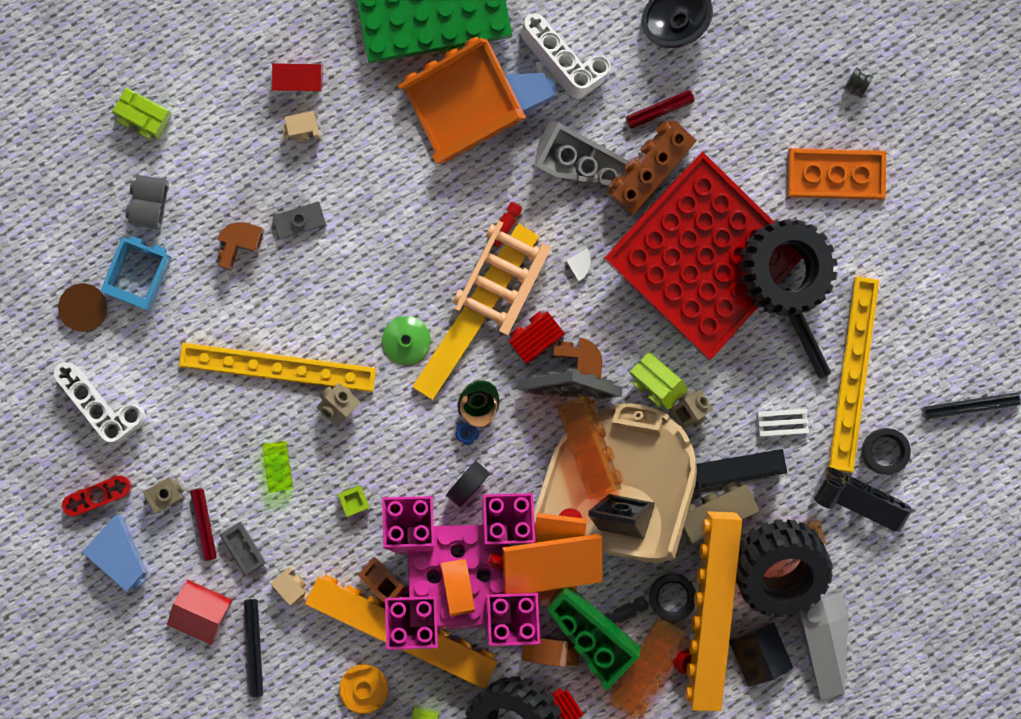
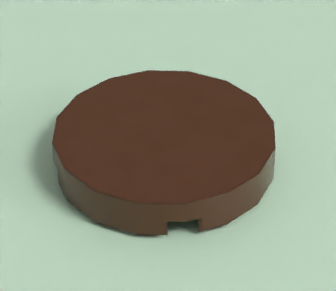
M86 283L74 284L67 288L60 297L58 304L59 316L63 323L72 330L79 332L93 331L101 326L106 319L108 303L105 295L95 286Z

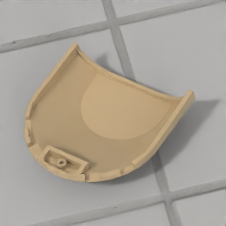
M642 404L611 405V409L599 413L594 411L579 420L580 424L570 433L567 431L553 453L534 510V524L536 525L537 513L559 516L563 510L573 508L581 513L583 519H587L585 536L601 535L602 553L655 564L675 559L697 474L695 453L686 432L680 425L670 419V416L666 413ZM608 494L655 502L644 539L598 530L588 516V511Z

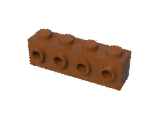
M668 120L663 122L657 128V134L654 138L642 145L640 149L642 152L636 159L633 158L626 164L624 173L620 177L618 176L613 179L609 184L610 189L606 194L626 213L634 215L697 142L677 121Z

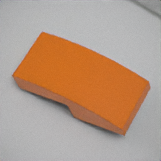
M466 559L441 563L450 616L475 612Z

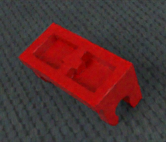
M272 63V90L322 91L323 64Z

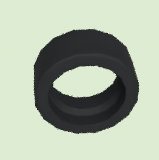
M882 428L873 431L866 437L862 444L861 454L864 463L870 470L877 474L890 475L898 473L906 467L910 460L911 448L909 441L903 433L896 429ZM890 437L899 444L900 457L893 465L882 466L874 460L872 446L879 438Z
M475 461L447 492L446 496L461 508L486 480L490 472Z
M665 574L657 578L651 585L649 603L653 611L662 619L680 621L688 617L694 610L696 590L693 584L684 576ZM668 583L680 584L687 593L686 605L677 612L666 611L658 601L660 589Z

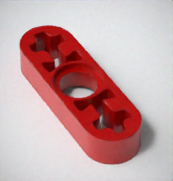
M125 476L112 477L66 496L62 501V509L69 516H79L128 496L132 490V483ZM117 480L121 483H126L122 494L120 491L111 492L110 494L113 498L109 499V492L104 485L108 484V488L117 486ZM94 489H100L104 494V498L100 503H95L91 500V492ZM85 493V500L90 507L86 508V503L77 506L78 511L76 512L74 509L68 508L72 498L74 501L83 500L82 494Z

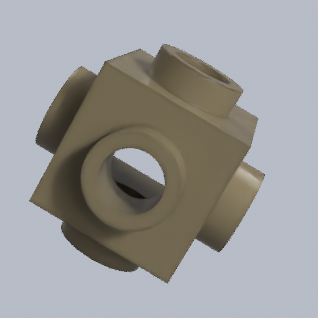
M338 383L333 389L328 387L319 396L322 401L316 408L326 419L339 427L361 402L352 395L348 388Z
M701 389L693 394L690 390L678 399L679 402L669 409L675 421L682 429L692 423L695 427L708 420L705 415L713 411Z

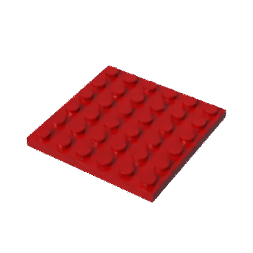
M702 151L603 257V260L707 360H711L758 308L752 303L754 299L752 297L747 298L743 292L747 289L745 284L740 285L739 277H743L742 271H738V263L742 262L743 258L739 255L741 249L747 246L745 242L749 237L755 235V231L775 222ZM789 245L776 247L770 256L769 272L777 286L803 258L795 248Z

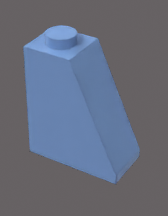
M544 73L505 75L524 114L555 99L554 92L557 91V88L552 78L547 79Z
M120 514L115 515L82 553L126 592L132 589L137 590L145 582L146 579L143 576L147 573V570L124 518Z

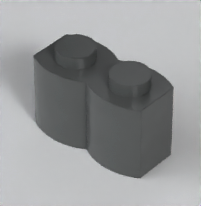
M137 175L136 179L131 181L130 195H133L131 204L127 205L125 213L129 224L161 230L169 182L166 179Z

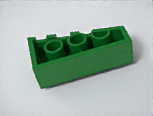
M572 587L559 589L550 599L548 612L564 634L570 638L574 648L579 655L583 656L592 673L596 674L601 681V685L607 691L640 657L641 646Z

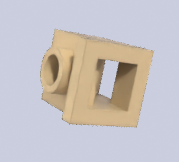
M314 111L285 117L286 124L282 125L285 139L290 138L291 140L295 139V142H303L309 140V136L312 135L315 139H320Z
M292 566L288 567L270 584L289 605L295 602L299 605L309 594L304 588L307 585L298 574L293 576L291 573L295 570Z

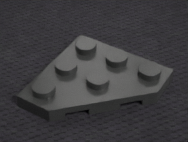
M565 369L564 373L547 372L546 376L529 375L528 379L518 380V390L533 395H545L546 393L559 394V397L579 398L580 395L585 397L594 396V399L622 397L621 386L614 385L611 380L596 379V375L580 374L578 369Z

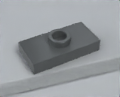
M319 201L273 215L280 240L327 226Z
M241 521L219 534L245 577L267 564Z

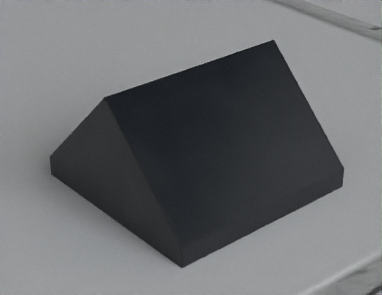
M608 494L588 511V516L598 530L644 539L655 502Z
M774 622L729 641L748 687L775 680L793 669L791 660Z

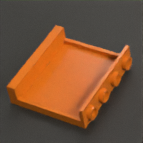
M475 37L468 40L464 48L460 50L453 49L447 52L443 60L439 62L432 61L424 66L425 70L418 74L414 72L403 78L404 82L398 85L399 89L405 90L435 151L432 157L436 164H445L526 119L487 39Z

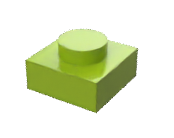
M361 485L338 494L347 517L370 508Z

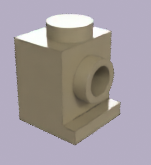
M168 477L143 491V494L154 513H160L184 499L182 495L184 488L178 479L174 480L172 477ZM163 489H166L169 493L165 499L160 495Z

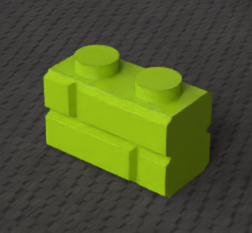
M128 88L124 89L119 101H117L112 110V114L117 117V123L126 128H129L130 125L138 128L137 133L149 140L152 136L159 139L172 116V113L166 108Z
M647 353L640 360V363H637L630 370L629 374L634 379L632 384L641 393L646 390L650 394L648 398L657 407L662 404L667 410L670 409L688 391L685 383L651 353Z

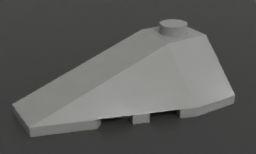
M549 121L539 140L534 166L557 178L609 185L613 179L618 176L620 177L624 173V168L629 160L559 122Z
M841 591L822 596L816 605L814 603L810 605V609L805 612L803 610L797 612L820 700L845 694L849 615Z

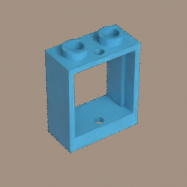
M132 235L129 239L122 237L100 292L150 311L172 257L166 254L167 249L155 244H153L152 248L143 245L144 240ZM130 248L161 259L146 298L114 287Z

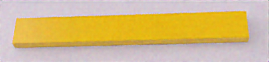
M518 224L511 234L512 237L531 247L535 245L539 238L538 235L521 224ZM505 244L497 257L520 268L527 255ZM491 265L484 278L504 288H507L514 277ZM478 286L470 298L493 309L500 296ZM465 306L412 387L434 400L487 317Z
M855 276L853 282L828 467L848 473L854 472L880 281L879 279Z
M182 343L179 367L327 387H335L340 383L350 390L374 392L377 368L190 343Z

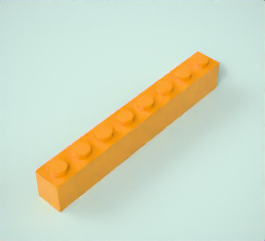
M707 511L706 519L702 521L704 543L700 544L699 556L702 562L701 568L697 569L699 590L694 595V605L697 607L696 616L692 617L694 638L689 642V652L692 654L691 663L687 664L689 685L684 690V699L688 702L692 711H722L742 519L734 512Z
M325 574L324 578L321 576L317 577L305 602L306 605L386 642L385 606H382L383 601L372 595L369 598L359 595L361 590L351 585H347L346 588L337 584L338 579L328 574ZM437 630L438 648L402 649L483 689L486 688L498 660L494 659V653L484 648L479 652L471 648L473 643L460 637L456 641L449 637L450 632L446 630Z

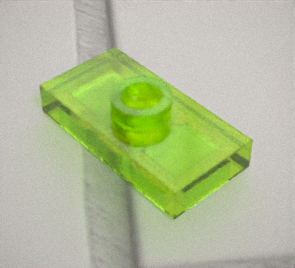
M287 441L262 444L268 492L293 490Z

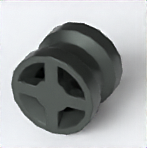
M856 67L844 88L848 91H855L857 96L861 98L874 76L870 74L865 75L861 72L860 68Z

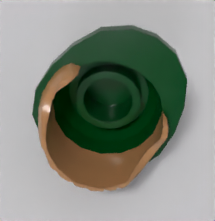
M480 380L468 384L462 391L457 403L458 412L469 425L485 427L492 423L500 404L496 386L491 382Z

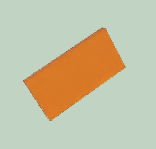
M789 148L787 197L885 200L886 151Z
M537 513L535 543L585 536L587 519ZM559 589L534 592L538 593V605L548 606L550 599Z
M600 534L502 548L504 594L534 593L603 582L602 537Z

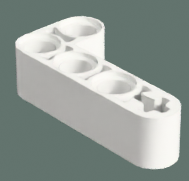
M530 14L525 18L520 32L521 38L571 97L576 99L582 98L605 81L611 68L607 58L595 56L582 64L541 15ZM544 45H549L553 49H547ZM559 63L566 64L568 68L562 67ZM593 68L599 69L602 73L595 72ZM574 81H579L584 86H579Z
M63 362L56 366L54 370L56 381L105 441L112 443L120 442L145 421L144 410L136 405H126L114 413L76 365ZM64 370H72L69 374L73 380L78 382L73 383L72 380L63 378L65 376ZM85 386L88 390V395L85 399L81 400L78 397V390ZM100 405L103 409V415L101 418L96 419L93 416V409ZM135 409L138 413V418L135 422L130 423L127 419V414L130 410ZM111 425L118 427L119 432L115 438H111L108 435V428Z

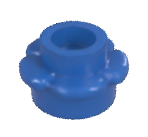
M461 422L456 427V439L459 442H463L464 445L473 444L474 440H477L479 437V430L467 422ZM466 430L470 432L469 435H465Z

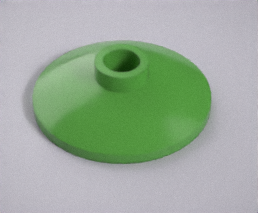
M410 316L396 318L387 325L383 332L382 346L384 352L392 361L398 364H415L421 361L430 349L431 337L429 330L417 318ZM405 335L411 338L410 343L407 345L401 342L402 337Z

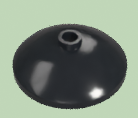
M649 0L642 14L643 31L647 38L657 46L663 48L686 46L700 38L708 29L713 18V4L711 0Z

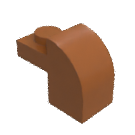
M237 222L225 227L217 238L219 242L226 244L225 248L221 247L217 261L220 262L219 266L232 271L239 248L258 253L265 230L262 227L245 222Z
M579 338L578 347H574L572 342H559V346H554L553 357L577 359L576 369L580 370V374L596 375V379L601 380L602 356L594 343L587 339Z
M373 557L358 574L371 587L370 590L384 603L385 598H401L409 588L397 574H394L376 557Z
M540 636V645H523L522 661L551 666H578L579 653L574 648L571 640Z

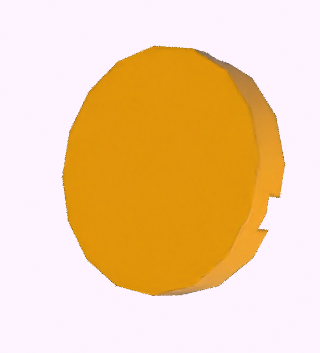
M359 664L350 668L343 675L339 685V693L343 704L358 714H370L378 710L386 701L389 692L388 681L384 673L377 667L369 664Z

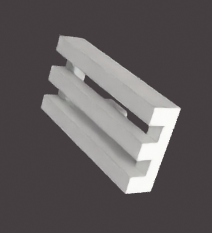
M807 409L757 412L759 437L809 433ZM796 414H801L802 419L763 421V417ZM802 424V429L764 431V426Z

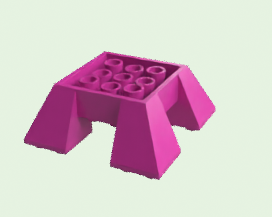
M533 493L483 494L481 525L434 526L433 496L382 497L383 548L407 556L409 597L385 598L386 650L438 648L437 630L477 628L485 629L489 646L540 645L538 593L504 594L503 571L487 565V558L493 552L503 555L502 548L535 543ZM456 547L461 548L464 556L455 558L452 556L451 550ZM466 559L475 612L450 616L441 563ZM480 571L487 572L490 580L487 582L479 581L477 573ZM436 573L439 575L440 581L432 584L427 580V575Z

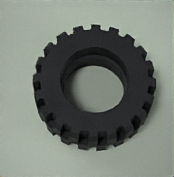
M782 220L755 231L754 236L747 239L745 242L747 246L741 249L739 255L743 258L742 262L738 263V271H742L743 277H739L740 285L745 284L747 289L743 292L747 298L752 297L754 299L752 303L756 307H764V311L770 314L777 313V315L786 316L810 311L815 308V305L821 304L826 300L825 294L831 293L834 287L830 283L837 278V272H833V266H837L838 263L837 258H832L831 252L835 251L833 245L826 244L825 241L828 237L823 232L818 234L816 226L812 224L805 225V221ZM780 245H789L795 248L805 262V278L801 286L793 291H785L777 286L769 272L770 256L774 249Z
M782 519L774 520V523L768 524V522L763 523L759 529L755 530L754 528L748 532L749 536L747 538L743 537L740 541L736 583L742 598L750 605V608L757 612L761 611V614L771 616V614H774L775 617H784L785 614L794 616L797 615L798 611L803 610L805 612L810 609L811 604L814 603L816 605L821 600V594L825 595L829 588L828 584L832 581L833 565L821 538L809 525L803 522L798 524L796 520L787 519V522H783ZM786 559L800 560L797 567L784 576L775 578L764 576L766 571L779 561Z
M520 676L503 677L491 683L472 699L471 705L467 707L465 713L466 719H499V709H509L521 716L522 719L563 718L559 717V714L562 712L559 705L556 706L553 700L555 698L551 693L548 695L544 691V686L541 684L534 685V681L529 678L521 680Z

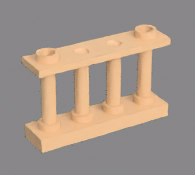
M498 221L496 225H490L485 235L489 240L464 290L457 291L452 303L456 304L454 308L456 311H460L462 305L497 322L496 325L500 326L498 332L507 336L552 247L542 243L539 247L535 246L533 248L500 231L503 222ZM495 239L529 256V259L532 260L529 268L521 269L489 253ZM484 261L517 277L518 281L521 282L518 290L513 289V291H510L478 275ZM473 283L508 300L507 303L511 305L507 313L503 311L499 313L467 297Z

